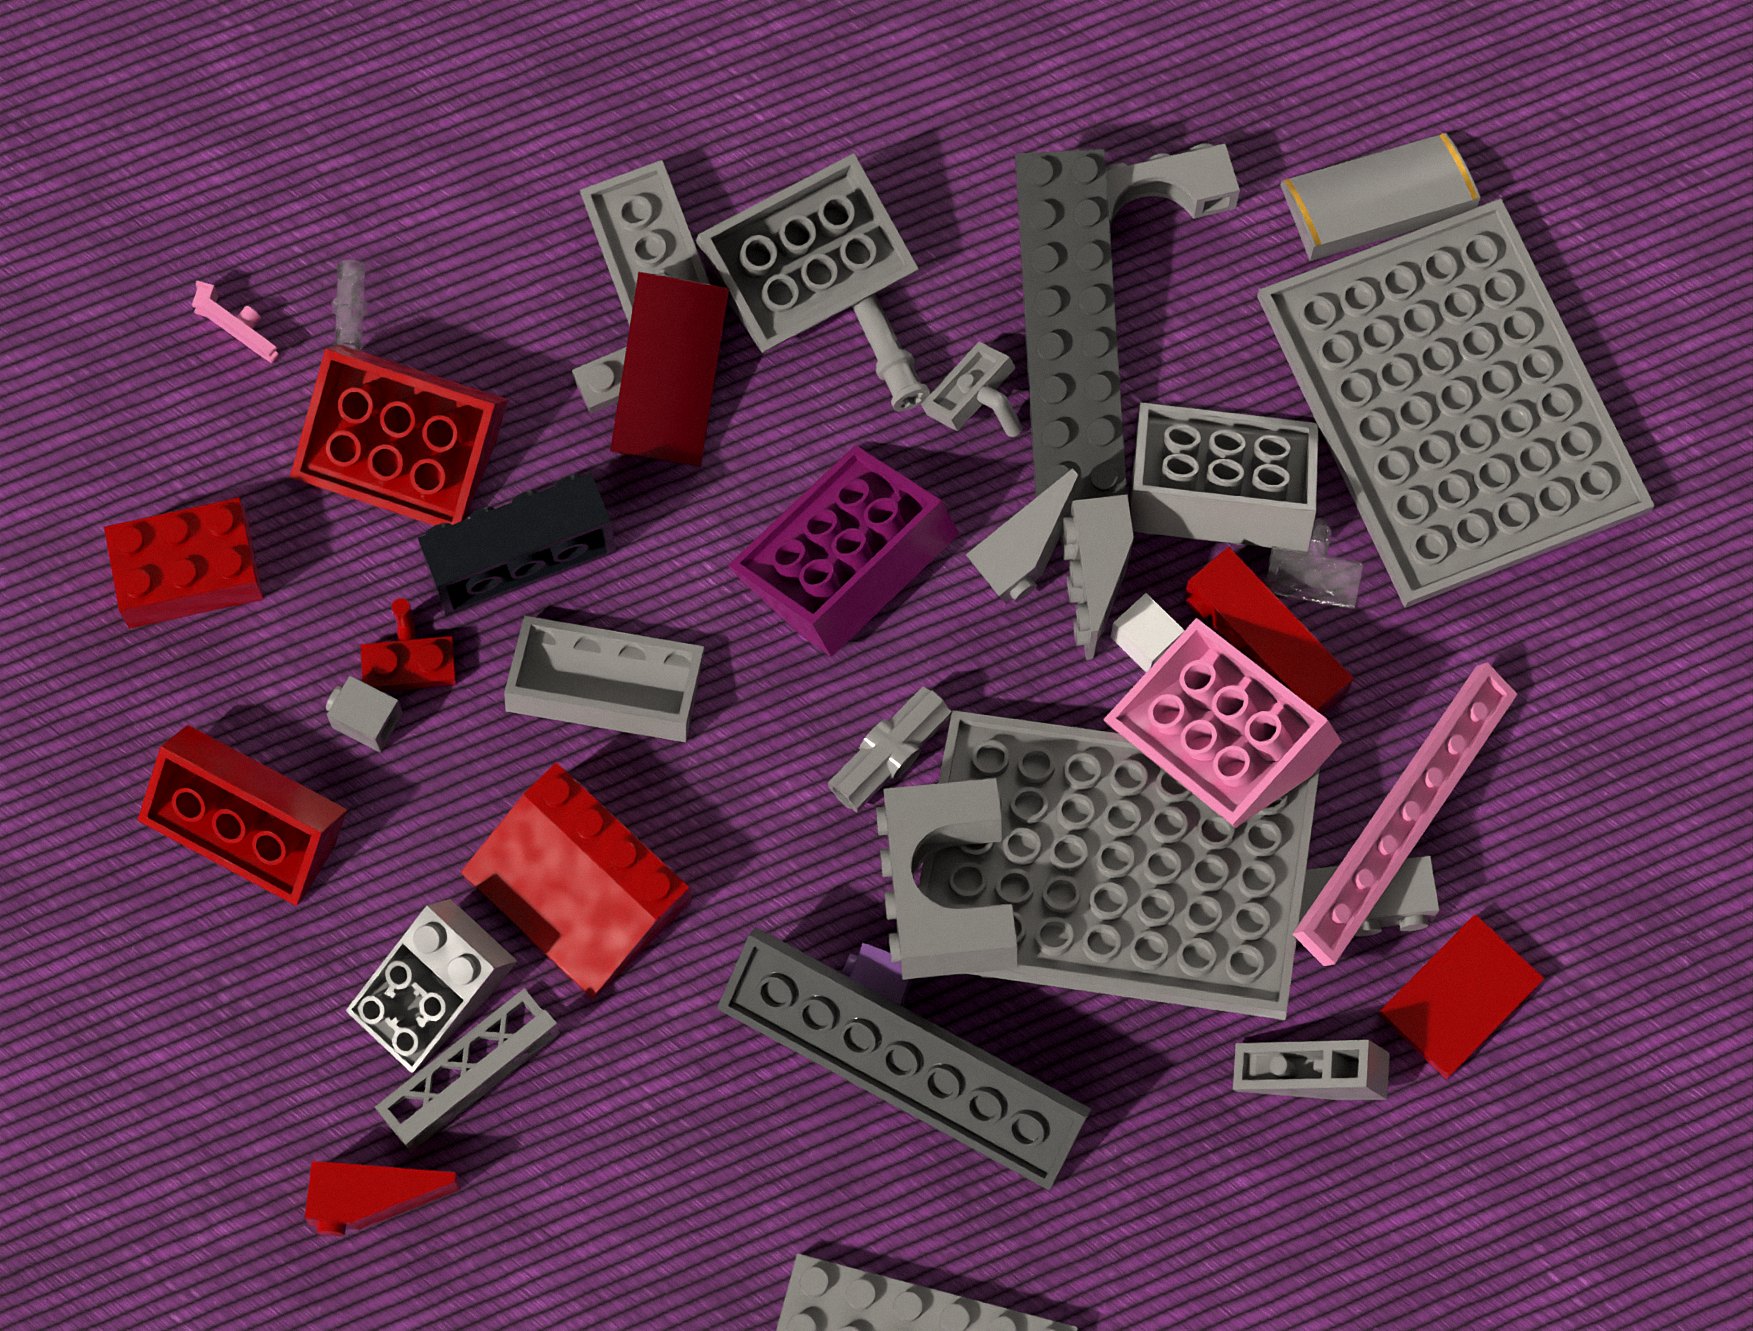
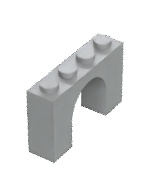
M997 778L884 789L885 807H876L878 836L888 835L889 848L880 849L883 877H892L893 890L884 891L887 920L896 919L898 933L889 934L891 962H901L902 978L912 979L1016 969L1017 940L1012 904L964 909L948 908L938 905L925 897L914 882V876L922 862L931 854L941 849L953 846L1002 842V818Z

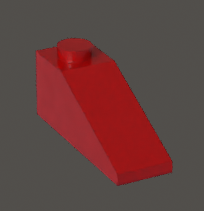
M312 1161L305 1219L310 1226L317 1227L316 1233L345 1236L346 1229L360 1230L457 1192L460 1189V1179L456 1172Z

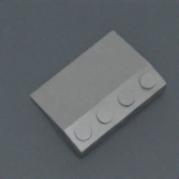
M854 153L698 234L695 242L697 252L716 286L729 288L727 302L762 353L919 270Z
M1140 402L1129 501L1133 532L1308 552L1316 514L1318 424L1306 421Z

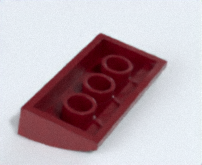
M638 272L610 448L612 453L701 467L729 288Z

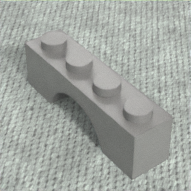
M1225 143L1216 146L1200 144L1192 147L1185 153L1172 156L1162 153L1154 155L1142 163L1129 166L1125 163H1118L1106 168L1110 227L1115 215L1123 206L1135 199L1147 196L1170 199L1181 205L1193 219L1236 209L1240 189Z

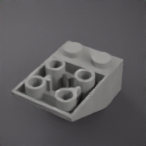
M1128 495L1072 501L1070 517L1063 518L1064 533H1061L1062 554L1064 560H1070V576H1067L1068 596L1070 603L1078 602L1076 604V619H1073L1076 646L1084 645L1086 660L1094 658L1128 568L1134 540Z
M451 899L426 905L345 1011L413 1074L491 996L516 964L517 960Z

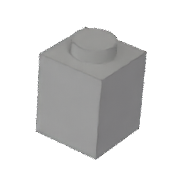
M352 676L348 677L343 687L337 686L333 690L326 704L327 717L333 729L380 753L403 715L397 699Z

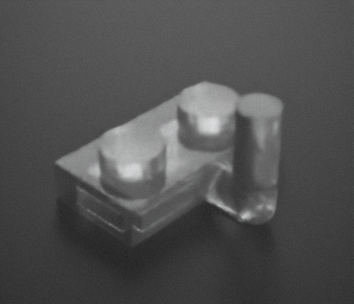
M1314 519L1309 552L1272 546L1265 585L1274 595L1355 609L1363 563L1327 556L1331 529L1324 519Z

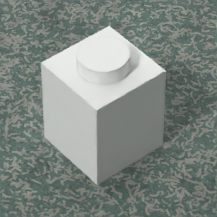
M1145 593L1113 623L1111 638L1147 672L1185 630Z

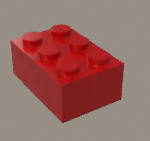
M240 498L104 526L118 608L129 629L264 600L249 520Z

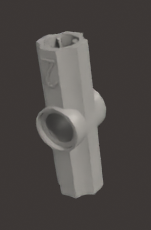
M923 686L890 720L887 718L883 719L867 734L860 744V751L828 782L829 789L842 804L857 813L891 778L895 780L908 770L919 756L920 748L947 722L952 715V711L933 690Z

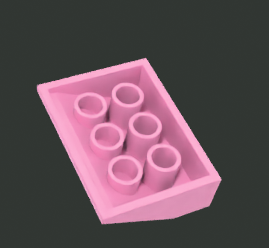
M1197 618L1103 719L1112 729L1234 828L1311 777L1342 743L1328 719Z

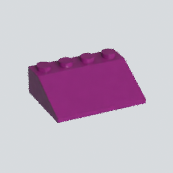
M854 445L744 549L728 567L803 638L832 657L942 552L959 533L941 499Z

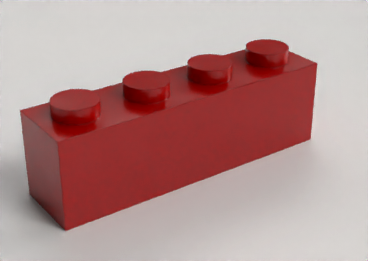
M1229 546L1188 580L1185 597L1187 598L1186 604L1191 612L1202 621L1207 619L1218 630L1217 634L1321 715L1349 692L1354 680L1351 674Z

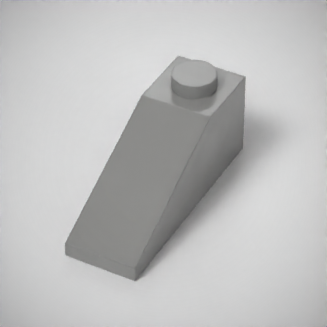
M1073 468L966 554L1006 604L1012 599L1018 602L1027 597L1036 588L1037 584L1035 581L1042 576L1064 530L1063 518L1070 517L1072 501L1078 500L1085 485Z
M1370 1040L1236 1043L1233 1090L1236 1092L1331 1100H1387L1390 1053Z

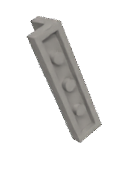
M524 988L376 1105L375 1109L410 1153H412L560 1034L558 1025L546 1010H542ZM524 1004L535 1018L516 1033H506L508 1016ZM498 1024H500V1032H499V1033H498V1032H489V1031H491L494 1027H496ZM479 1039L498 1040V1047L477 1064L469 1063L471 1046ZM463 1053L462 1062H452ZM440 1070H461L460 1077L439 1094L431 1093L433 1077ZM426 1082L425 1092H415ZM405 1098L423 1100V1107L402 1124L390 1112L391 1109Z

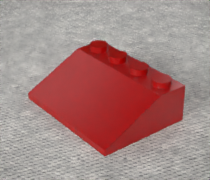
M344 345L325 348L290 478L434 526L441 523L456 524L466 519L496 444L508 399Z
M557 762L520 797L461 870V874L592 1000L692 902L690 887Z

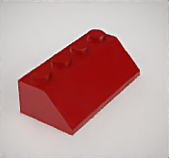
M186 725L160 746L137 821L297 906L303 900L335 847L347 809L192 726Z

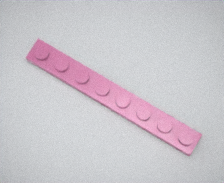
M1488 662L1475 667L1293 932V935L1323 966L1332 965L1337 962L1517 696V693Z

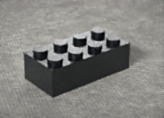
M591 473L584 476L579 474L566 476L560 479L555 484V487L539 493L535 490L523 492L517 495L512 500V503L496 509L491 506L480 508L471 513L469 519L453 525L451 523L435 525L426 531V535L418 537L428 572L446 616L616 553L611 520Z

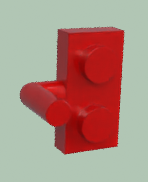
M404 598L394 600L391 608L397 623L398 641L360 644L362 681L381 692L457 685L452 636L416 639L415 619L409 602Z

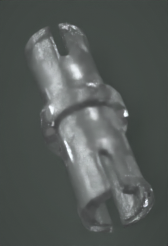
M344 260L337 264V297L332 301V312L336 314L334 346L344 345L360 351L363 349V316L368 312V303L364 299L366 266L360 261Z

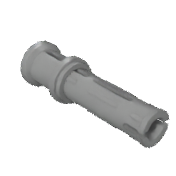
M875 293L852 307L878 360L876 373L881 380H885L893 396L891 400L893 409L898 412L911 410L921 405L930 395V390L927 385L921 384L913 368L915 364L913 355L907 350H902Z

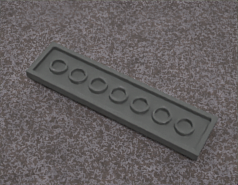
M1105 149L1016 153L1015 171L1035 498L1072 468L1085 484L1078 500L1127 495Z
M757 927L749 934L717 1007L718 1010L1049 1191L1054 1185L1091 1111V1108Z

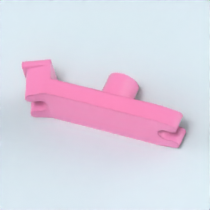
M196 281L197 291L192 306L195 307L194 312L209 318L258 355L273 363L279 356L276 352V346L253 330L261 320L260 315L251 307L245 306L235 317L216 303L218 294L214 285Z

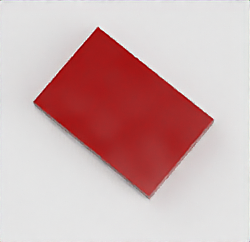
M1474 914L1379 1011L1378 1015L1447 1080L1545 978Z

